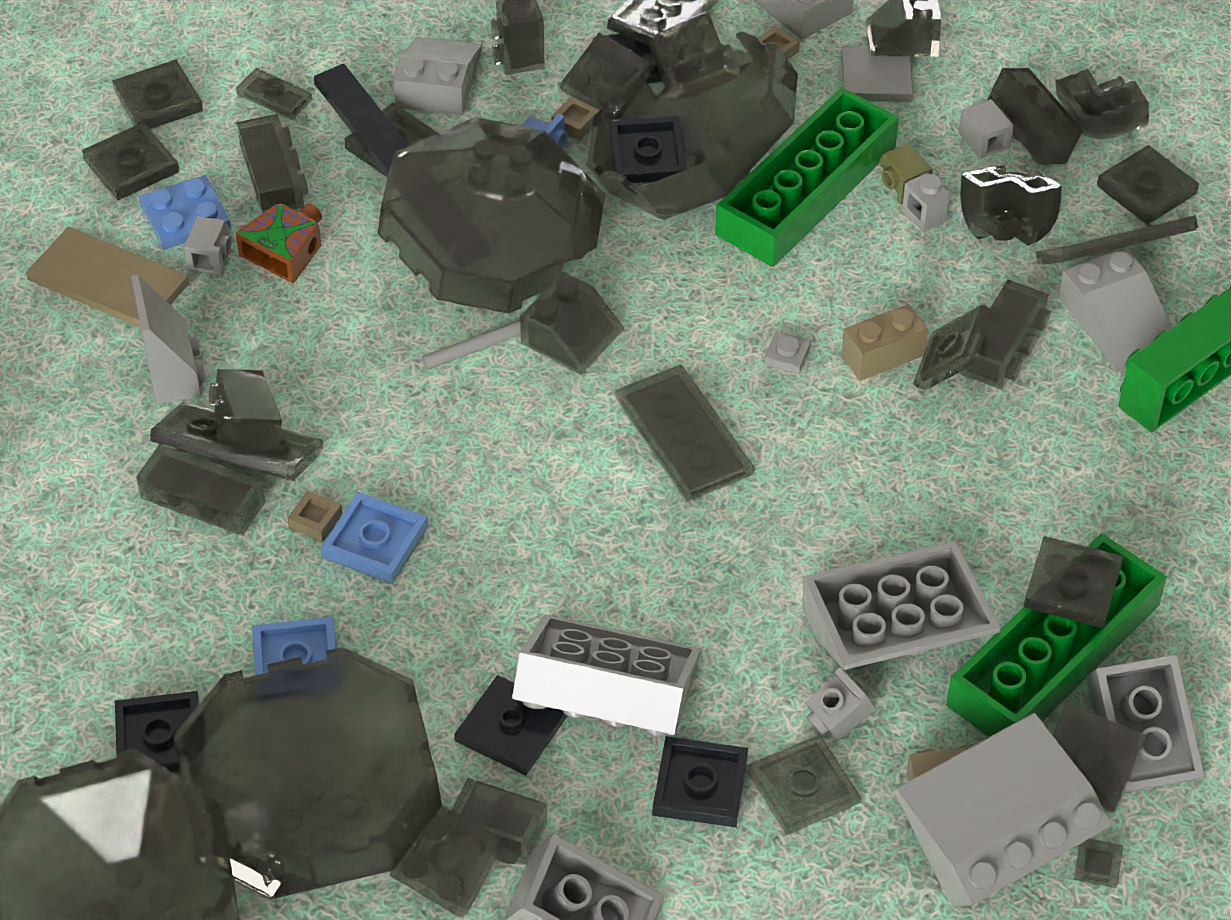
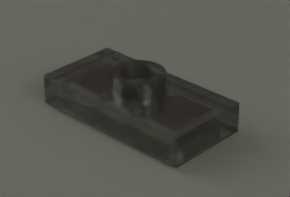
M255 68L236 87L238 96L291 120L312 101V92L258 68Z

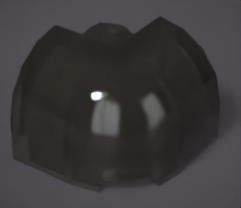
M1088 68L1055 80L1056 95L1073 126L1084 136L1093 139H1114L1144 128L1149 124V102L1135 80L1125 83L1122 76L1097 84Z
M1003 165L961 174V209L969 230L977 239L992 235L996 240L1008 241L1016 237L1029 246L1040 241L1048 234L1058 218L1062 186L1034 169L1028 170L1027 174L1006 172V167Z

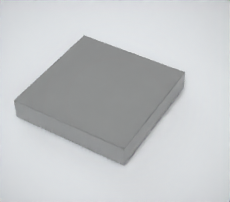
M842 47L844 89L867 101L912 102L913 85L910 48Z

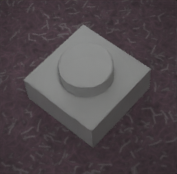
M776 331L764 356V365L800 374L811 348V340Z

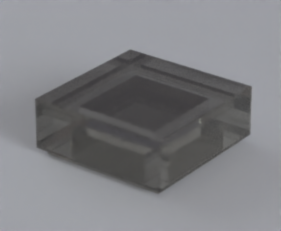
M1090 838L1079 844L1073 880L1117 888L1123 845Z

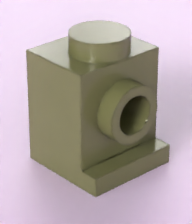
M909 144L887 151L879 161L880 166L883 168V182L888 189H895L897 191V201L900 204H903L905 183L927 172L932 174V168Z

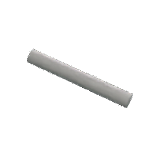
M525 319L515 321L422 356V361L428 370L528 333L527 322Z

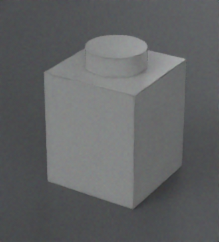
M992 99L961 110L958 133L980 159L1010 148L1013 124Z

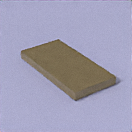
M69 226L26 272L27 279L138 327H140L131 276L139 275L170 305L189 285V277L185 274Z

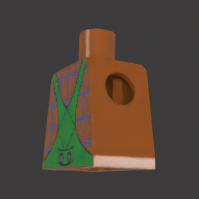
M283 204L274 205L236 232L239 256L294 283L321 247L318 224L322 220L321 212L312 204H306L299 212Z

